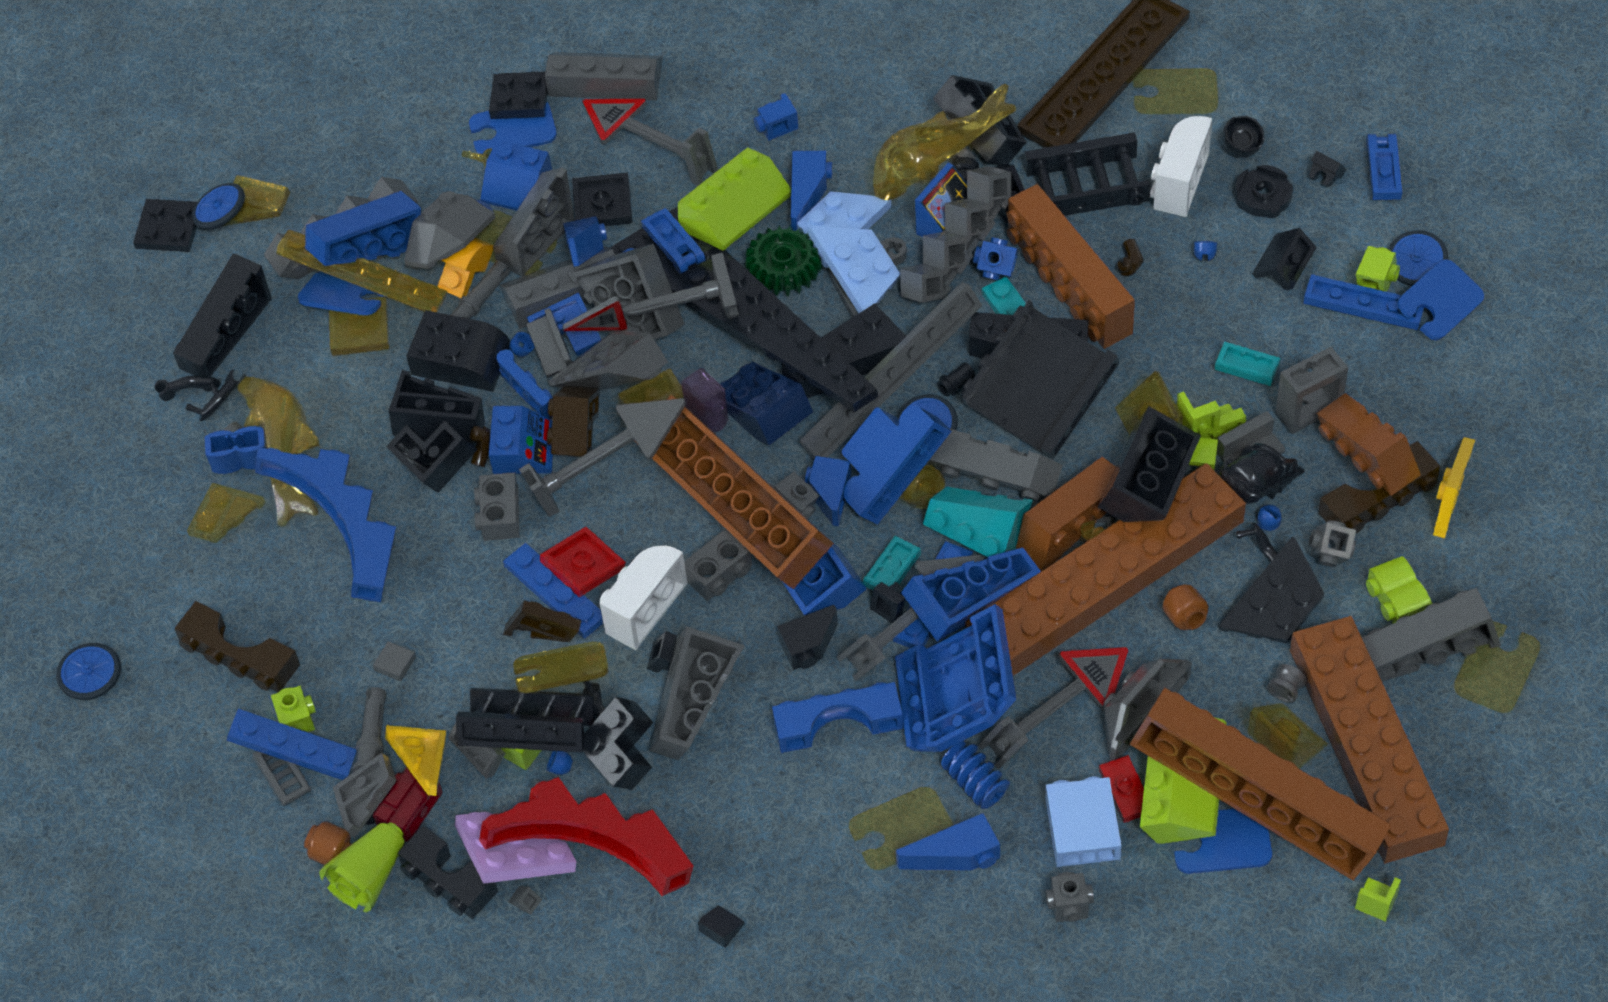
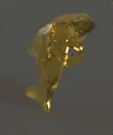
M1003 84L997 88L983 106L970 116L947 120L946 113L941 111L926 123L908 126L890 136L877 154L874 165L873 188L875 197L882 200H892L906 193L912 184L921 180H932L937 175L941 163L965 148L992 125L1015 112L1016 106L1005 102L1009 86Z
M245 377L239 383L238 391L246 399L249 409H253L246 418L244 427H259V425H262L261 427L266 434L267 449L275 448L281 452L297 455L304 450L319 446V440L315 432L306 424L303 406L287 388L277 382L255 377ZM270 477L275 495L278 526H286L288 521L297 513H305L311 516L318 515L316 505L307 495L285 482Z

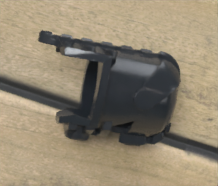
M1255 443L1253 446H1246L1240 456L1234 461L1228 459L1220 467V476L1246 504H1253L1262 499L1263 496L1274 499L1278 492L1281 493L1284 487L1291 484L1292 480L1296 479L1297 476L1299 477L1303 474L1305 469L1298 466V461L1295 458H1284L1273 447L1262 443Z

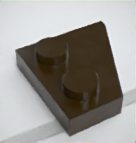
M524 600L505 624L503 635L512 636L514 630L531 631L530 638L570 642L579 632L581 620L573 618L566 612H556L545 608L538 602Z

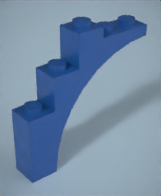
M259 447L256 456L255 473L278 479L302 491L324 509L343 535L350 554L353 573L351 597L381 602L396 526L382 521H367L373 490L365 489L359 485H345L350 455L338 450L320 449L319 457L316 459L306 454L296 455L281 452L275 448L265 449Z

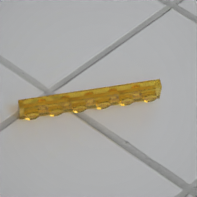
M288 229L277 246L276 254L424 312L425 310L438 312L447 295V290L364 258H357L352 263L324 266L305 249V235Z

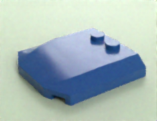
M996 604L971 616L970 622L972 626L929 648L918 644L895 656L906 746L911 750L942 752L993 726L1017 700L1003 609Z

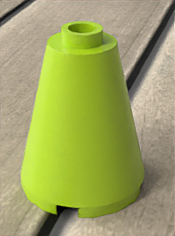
M380 823L326 863L319 871L321 880L325 877L329 880L328 890L340 901L355 910L359 904L365 907L363 912L370 911L374 907L398 858L397 853L405 843L402 837V830L393 823Z

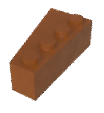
M1346 393L1316 413L1321 423L1318 429L1322 436L1328 442L1333 440L1336 448L1344 457L1349 455L1359 472H1367L1371 482L1377 489L1383 488L1392 496L1421 476L1406 436L1401 432L1396 435L1393 426L1388 423L1383 425L1376 414L1373 412L1368 414L1362 404Z
M1103 457L1099 458L1026 512L1023 517L1016 549L1024 548L1041 572L1051 566L1081 538V535L1087 528L1089 530L1097 523V519L1102 518L1107 513L1098 508V505L1116 466Z

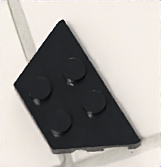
M1294 537L1289 539L1219 625L1220 630L1244 633L1255 638L1265 637L1271 641L1287 643L1292 638V633L1300 628L1322 601L1324 592Z

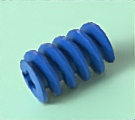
M962 741L948 750L942 758L941 766L944 770L949 771L950 777L957 780L959 787L965 789V793L969 797H973V802L977 806H981V809H988L1003 797L1010 786V781L1004 779L999 782L1002 773L998 770L991 773L994 764L992 762L984 763L986 755L984 753L976 754L978 746L971 744L965 747L966 742Z

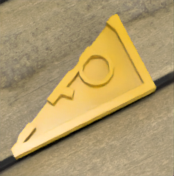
M1463 437L1453 467H1446L1436 499L1442 501L1433 533L1434 536L1441 538L1446 536L1451 514H1453L1464 479L1463 474L1475 444L1474 439Z
M386 725L385 739L428 795L436 796L446 742V730Z

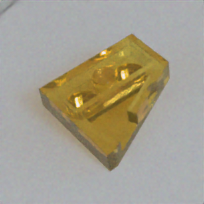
M236 175L233 183L243 188L245 201L237 215L222 226L279 217L290 194L288 187Z
M212 483L187 529L188 535L217 543L227 535L230 529L236 528L244 522V517L255 508H262L265 504L264 497Z

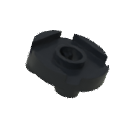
M1261 165L1257 166V170L1248 172L1249 169L1242 172L1236 181L1235 188L1236 203L1240 209L1255 216L1276 218L1282 211L1287 209L1292 200L1293 186L1287 180L1288 176L1284 171L1273 166ZM1263 188H1267L1268 194H1261L1257 190L1262 191Z

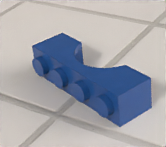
M881 682L867 688L857 690L846 689L837 694L827 696L815 695L807 700L797 702L785 701L777 706H772L774 725L781 753L812 747L817 731L826 723L837 719L858 721L865 725L873 735L904 729L903 713L895 682L887 684Z

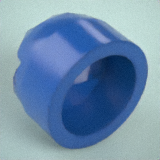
M1194 241V255L1198 260L1202 261L1203 254H1208V261L1216 256L1217 242Z
M518 332L509 344L510 351L517 355V357H525L535 348L531 336L525 332Z
M1271 504L1264 505L1259 510L1257 523L1262 529L1268 531L1275 530L1281 524L1282 515L1277 506Z
M552 751L547 763V771L557 775L568 773L572 767V757L564 751Z

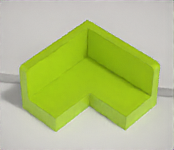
M1184 391L1177 395L1175 421L1201 435L1200 438L1217 440L1223 434L1246 423V415L1242 408L1233 410L1230 404L1219 407L1216 400L1193 408Z

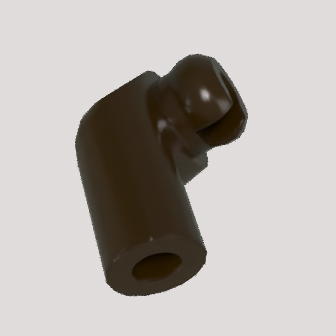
M1128 239L1122 244L1127 257L1123 258V262L1118 261L1117 268L1123 276L1134 275L1144 261L1136 240Z
M474 426L470 432V439L477 441L476 447L478 448L472 456L471 463L481 467L486 465L491 432L485 426L483 428Z

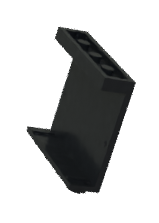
M1028 300L1024 307L1019 306L1012 317L1014 322L1008 330L1004 329L999 334L995 342L997 346L992 354H986L981 360L978 367L980 371L974 379L970 378L962 389V399L967 406L1053 460L1119 365V359L1113 352L1107 350L1104 353L1034 309L1033 303Z

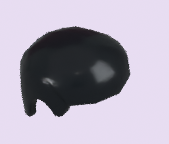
M1247 115L1232 117L1226 123L1222 132L1224 147L1230 154L1239 158H1247L1254 155L1260 150L1265 141L1263 127L1256 119Z

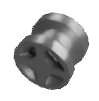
M1281 664L1276 670V678L1270 680L1267 689L1273 697L1286 703H1293L1298 697V689L1304 687L1307 679L1298 668L1288 664Z

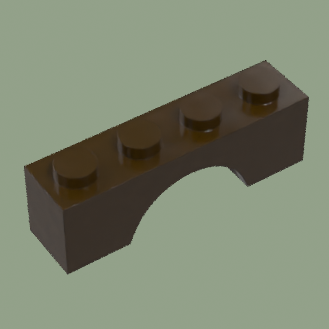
M1416 441L1410 445L1421 476L1392 496L1383 488L1360 490L1343 484L1320 498L1318 514L1325 522L1332 520L1344 523L1347 528L1356 530L1357 534L1371 520L1375 519L1378 521L1385 517L1393 507L1406 505L1420 491L1427 492L1431 490L1438 482L1440 465Z
M197 601L193 603L174 628L179 639V645L190 653L197 651L203 654L204 658L213 665L218 666L221 663L227 666L235 676L239 678L246 676L265 691L272 689L279 693L300 666L295 650L271 638L252 647H238L224 640L226 626L221 614Z

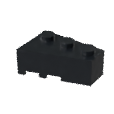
M402 369L389 408L393 436H396L405 425H408L425 439H428L445 420L459 430L471 443H477V441L470 439V432L474 426L483 428L485 425L482 398L453 387L445 389L436 386L433 380L425 378L423 381L414 378L409 371Z

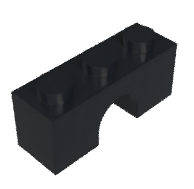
M422 826L397 853L402 865L400 867L401 871L411 880L418 878L425 883L423 885L424 888L433 897L438 898L442 896L446 899L450 909L459 916L466 914L473 920L498 893L495 882L483 884L472 861L459 872H443L441 870L443 865L451 857L448 845L425 826Z

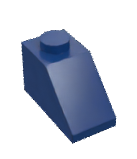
M815 456L813 466H808L805 482L819 495L815 503L831 524L839 526L846 501L843 493L847 481L852 478L851 463L845 460Z

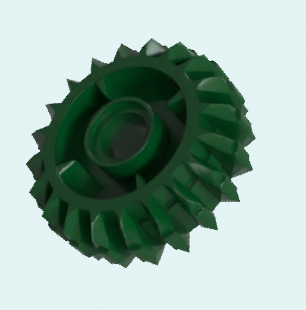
M779 225L775 231L767 228L766 235L758 233L757 240H751L750 248L746 252V269L769 291L773 289L776 296L779 295L780 291H785L789 297L791 290H795L800 294L801 286L810 288L811 281H817L818 273L822 269L821 257L818 255V249L813 247L814 242L809 240L810 236L808 233L803 235L802 227L796 231L793 230L791 225L787 229H782Z

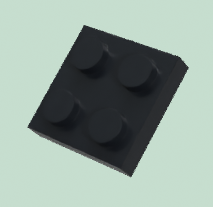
M546 71L494 74L489 106L490 119L545 117L548 95L545 80Z
M628 172L572 178L575 221L596 216L598 223H604V226L633 223Z
M146 199L133 242L135 249L190 252L197 228L192 219V212L197 202Z

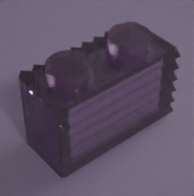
M699 368L682 380L681 385L683 399L686 401L685 406L713 432H718L729 421L726 409L727 403L725 402V389L703 368Z

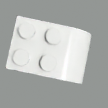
M1193 116L1183 119L1173 128L1168 143H1162L1159 154L1161 162L1160 164L1155 163L1151 175V180L1155 181L1151 188L1150 198H1154L1155 210L1187 217L1210 153L1212 118Z
M670 546L650 547L639 553L628 567L625 566L620 571L616 583L611 589H607L600 598V608L607 635L634 650L640 646L688 584L682 551Z

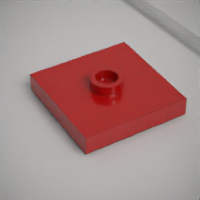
M587 527L582 528L540 554V562L550 569L566 586L570 587L578 597L583 596L618 574L626 564L620 556Z

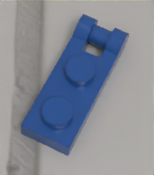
M1367 134L1366 146L1369 159L1372 200L1401 199L1402 184L1396 134H1387L1386 137Z
M666 208L641 220L643 229L670 259L679 274L687 271L688 267L694 263L699 265L706 261L701 248ZM687 251L689 252V254H687V255H685V256H682V255H681V254H683V253H685V252H687Z
M507 349L501 350L497 354L501 377L536 413L548 419L552 418L553 416L548 414L549 400L553 399L550 392L545 388L542 390L537 385L533 375L529 371L524 372L515 363L512 351Z

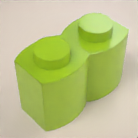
M1403 556L1369 569L1368 580H1366L1367 590L1372 597L1377 596L1381 603V612L1387 621L1391 620L1394 624L1398 619L1422 612L1432 604L1426 589L1417 580L1412 567Z

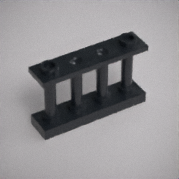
M1135 132L1025 151L1024 169L1026 176H1038L1041 189L1064 216L1129 204L1140 205L1150 201V180L1138 182L1131 160L1132 158H1137L1138 141ZM1119 161L1127 184L1110 187L1104 163ZM1092 166L1099 189L1082 191L1076 168ZM1065 171L1071 194L1055 196L1049 173Z
M471 688L470 712L459 711L456 715L457 746L582 752L584 749V725H592L594 723V694Z

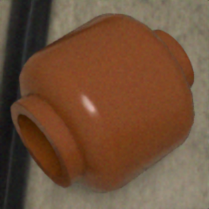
M1183 584L1172 588L1163 600L1162 608L1175 627L1180 630H1193L1205 622L1209 606L1196 588Z
M324 821L318 826L313 825L305 839L304 848L307 849V855L311 860L325 865L352 845L350 843L351 835L344 828Z

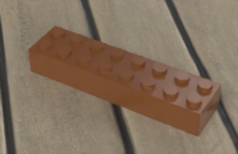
M670 395L667 400L676 398L673 395ZM684 407L652 459L777 578L794 589L834 543L689 408Z
M1352 616L1293 632L1290 652L1297 668L1306 676L1305 686L1358 805L1378 814L1384 821L1391 824L1378 849L1384 864L1445 846L1449 827Z
M1165 687L1130 742L1131 746L1353 881L1374 857L1391 826L1378 814L1364 809L1354 803L1347 795L1340 794L1326 786L1321 779L1308 775L1298 769L1291 761L1280 758L1270 752L1263 744L1252 741L1242 735L1235 727L1224 724L1214 718L1207 710L1196 707L1186 701L1179 693L1172 692Z

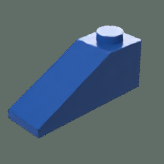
M826 150L792 151L791 226L794 231L797 230V222L822 198L827 190V179H832V162H827Z
M596 216L563 223L568 250L574 267L581 265L604 249L602 241L607 240L604 223L599 224Z
M984 813L896 850V864L899 869L971 871L978 867L981 869L988 868L1000 858V843Z

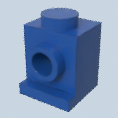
M786 93L780 95L781 100L758 108V116L753 118L757 131L759 133L763 132L768 141L799 129L797 111Z

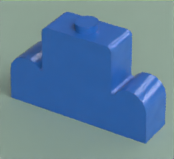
M917 405L907 407L902 412L900 419L876 407L842 449L844 457L860 473L859 476H854L848 480L844 487L843 493L846 502L859 516L878 525L952 431L937 416Z

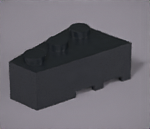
M951 75L934 96V101L986 162L998 165L1009 164L1026 144L1025 139L992 83Z

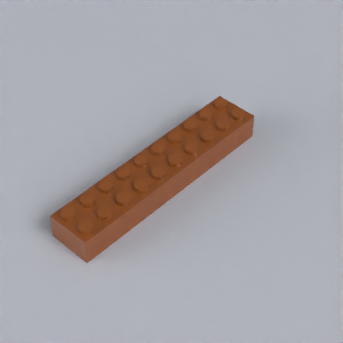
M1206 463L1182 479L1164 520L1123 522L1119 520L991 604L990 606L996 604L1003 609L1013 676L1243 523L1246 503ZM970 619L965 622L966 628L972 626Z

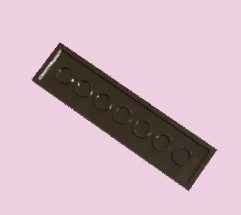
M1132 0L1018 123L1017 127L1021 134L1045 148L1076 143L1187 22L1190 17V11L1170 0Z

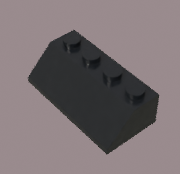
M1148 406L1133 427L1098 508L1123 522L1164 520L1201 435Z

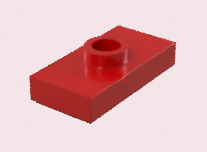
M1129 755L1099 765V772L1102 778H1110L1113 801L1123 823L1140 818L1144 787Z

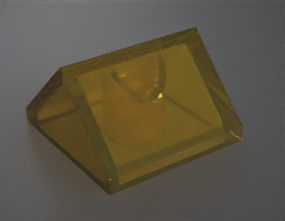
M1154 371L1115 407L1129 436L1148 406L1183 424V416L1158 371Z
M1283 703L1254 707L1250 712L1248 734L1258 743L1266 746L1270 752L1294 763L1298 769L1328 745L1326 741Z

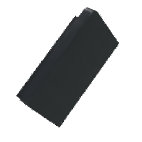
M1300 228L1277 233L1252 274L1255 278L1272 275L1283 289H1293L1317 247Z

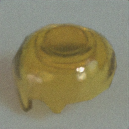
M925 465L900 498L913 508L927 509L930 499L945 488L943 474L932 465Z

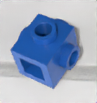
M991 237L990 242L983 241L982 247H976L973 263L978 264L977 270L983 271L982 277L999 280L1000 275L1012 278L1019 250L1007 246L1008 241ZM998 254L999 261L991 263V257Z

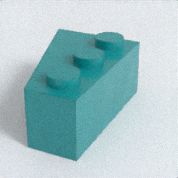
M945 487L930 499L923 525L989 557L1016 549L1024 514L1030 510L1033 500L1008 499L1005 495H997L995 497L982 495L979 491Z

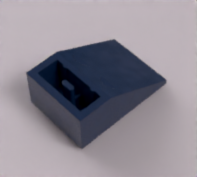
M753 361L742 366L739 372L728 380L721 382L715 390L708 394L750 435L767 445H771L813 413L801 384Z

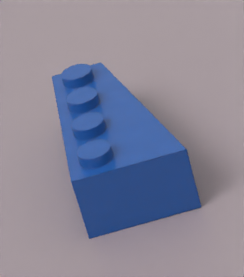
M399 191L306 225L305 249L324 266L352 263L357 258L375 260L377 256L381 255L398 257L407 250L412 223L421 214V207L405 193Z
M1019 548L989 556L982 561L974 562L973 560L966 562L962 566L952 569L943 568L936 570L933 574L913 576L901 593L938 642L965 626V622L971 616L981 612L1041 571L1025 549Z

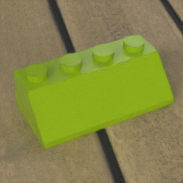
M747 147L678 201V223L689 235L724 251L791 196V188L770 157Z
M1216 718L1227 725V722L1225 720ZM1148 756L1140 828L1157 844L1216 836L1219 799Z

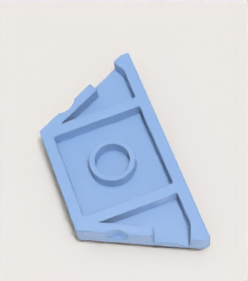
M830 191L797 222V230L802 227L804 235L809 232L812 226L869 229L890 209L891 198ZM817 250V251H818V255L821 257L822 265H823L825 268H828V267H829L828 264L826 263V261H825L824 258L822 257V255H821V253L819 252V250Z
M822 226L810 227L808 235L858 313L874 303H879L887 290L891 289L898 281L900 272L872 230Z

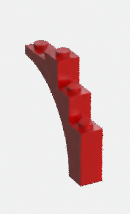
M559 777L537 783L531 788L529 802H520L508 811L501 814H492L482 821L479 841L485 850L507 842L526 839H561L583 843L605 851L629 864L643 875L661 896L689 884L694 867L653 809L643 814H634L625 821L606 793L595 798H586L578 805Z

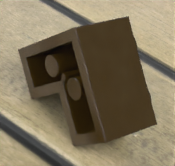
M564 386L553 396V399L549 400L548 414L553 416L552 428L548 429L547 444L552 445L551 454L582 457L592 451L593 422L599 416L600 388Z

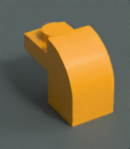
M474 238L465 248L446 259H442L441 261L445 262V266L437 288L459 298L467 296L475 272L486 271L494 245Z

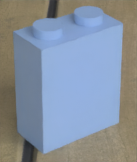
M1092 776L1081 781L1069 782L1067 780H1058L1052 784H1047L1045 799L1056 867L1120 860L1121 841L1110 778Z

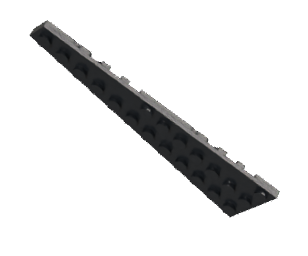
M677 206L669 212L678 221ZM643 228L610 247L616 255L623 253L629 248H640L654 244L672 293L704 285L703 282L714 280L711 255L723 253L739 316L728 319L719 297L685 303L687 306L699 311L701 315L751 347L760 348L773 361L779 360L786 365L787 370L790 372L801 374L808 379L809 384L823 390L826 395L853 412L858 411L878 398L877 389L726 250L722 251L691 236L703 251L706 261L699 265L694 263L688 267L687 271L679 274L670 259ZM687 251V252H685V253H683V254H681V255H682V256H685V255L689 254V252Z

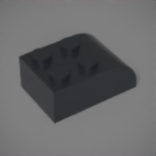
M425 310L406 357L411 375L493 392L500 376L497 354L501 350H510V340L503 331L489 323Z

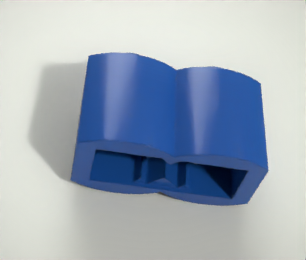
M258 426L244 427L235 432L216 431L204 437L206 457L212 471L218 474L232 473L241 468L255 469L258 448H270L264 429Z

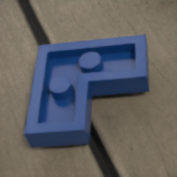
M579 292L527 317L530 323L546 316L544 310L550 308L556 318L561 334H567L577 356L585 353L601 340L597 331H564L563 324L587 312Z

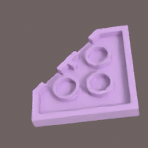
M472 812L456 815L455 827L483 884L575 872L577 861L564 841L559 839H526L507 842L485 850L479 841L482 821L492 814L488 812Z

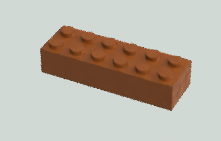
M1036 184L1008 199L1007 236L1012 244L1019 245L1024 258L1029 264L1033 263L1037 267L1043 282L1051 284L1058 300L1062 303L1065 302L1070 307L1073 318L1089 320L1088 336L1093 342L1098 341L1102 348L1105 349L1133 334L1135 299L1041 187Z

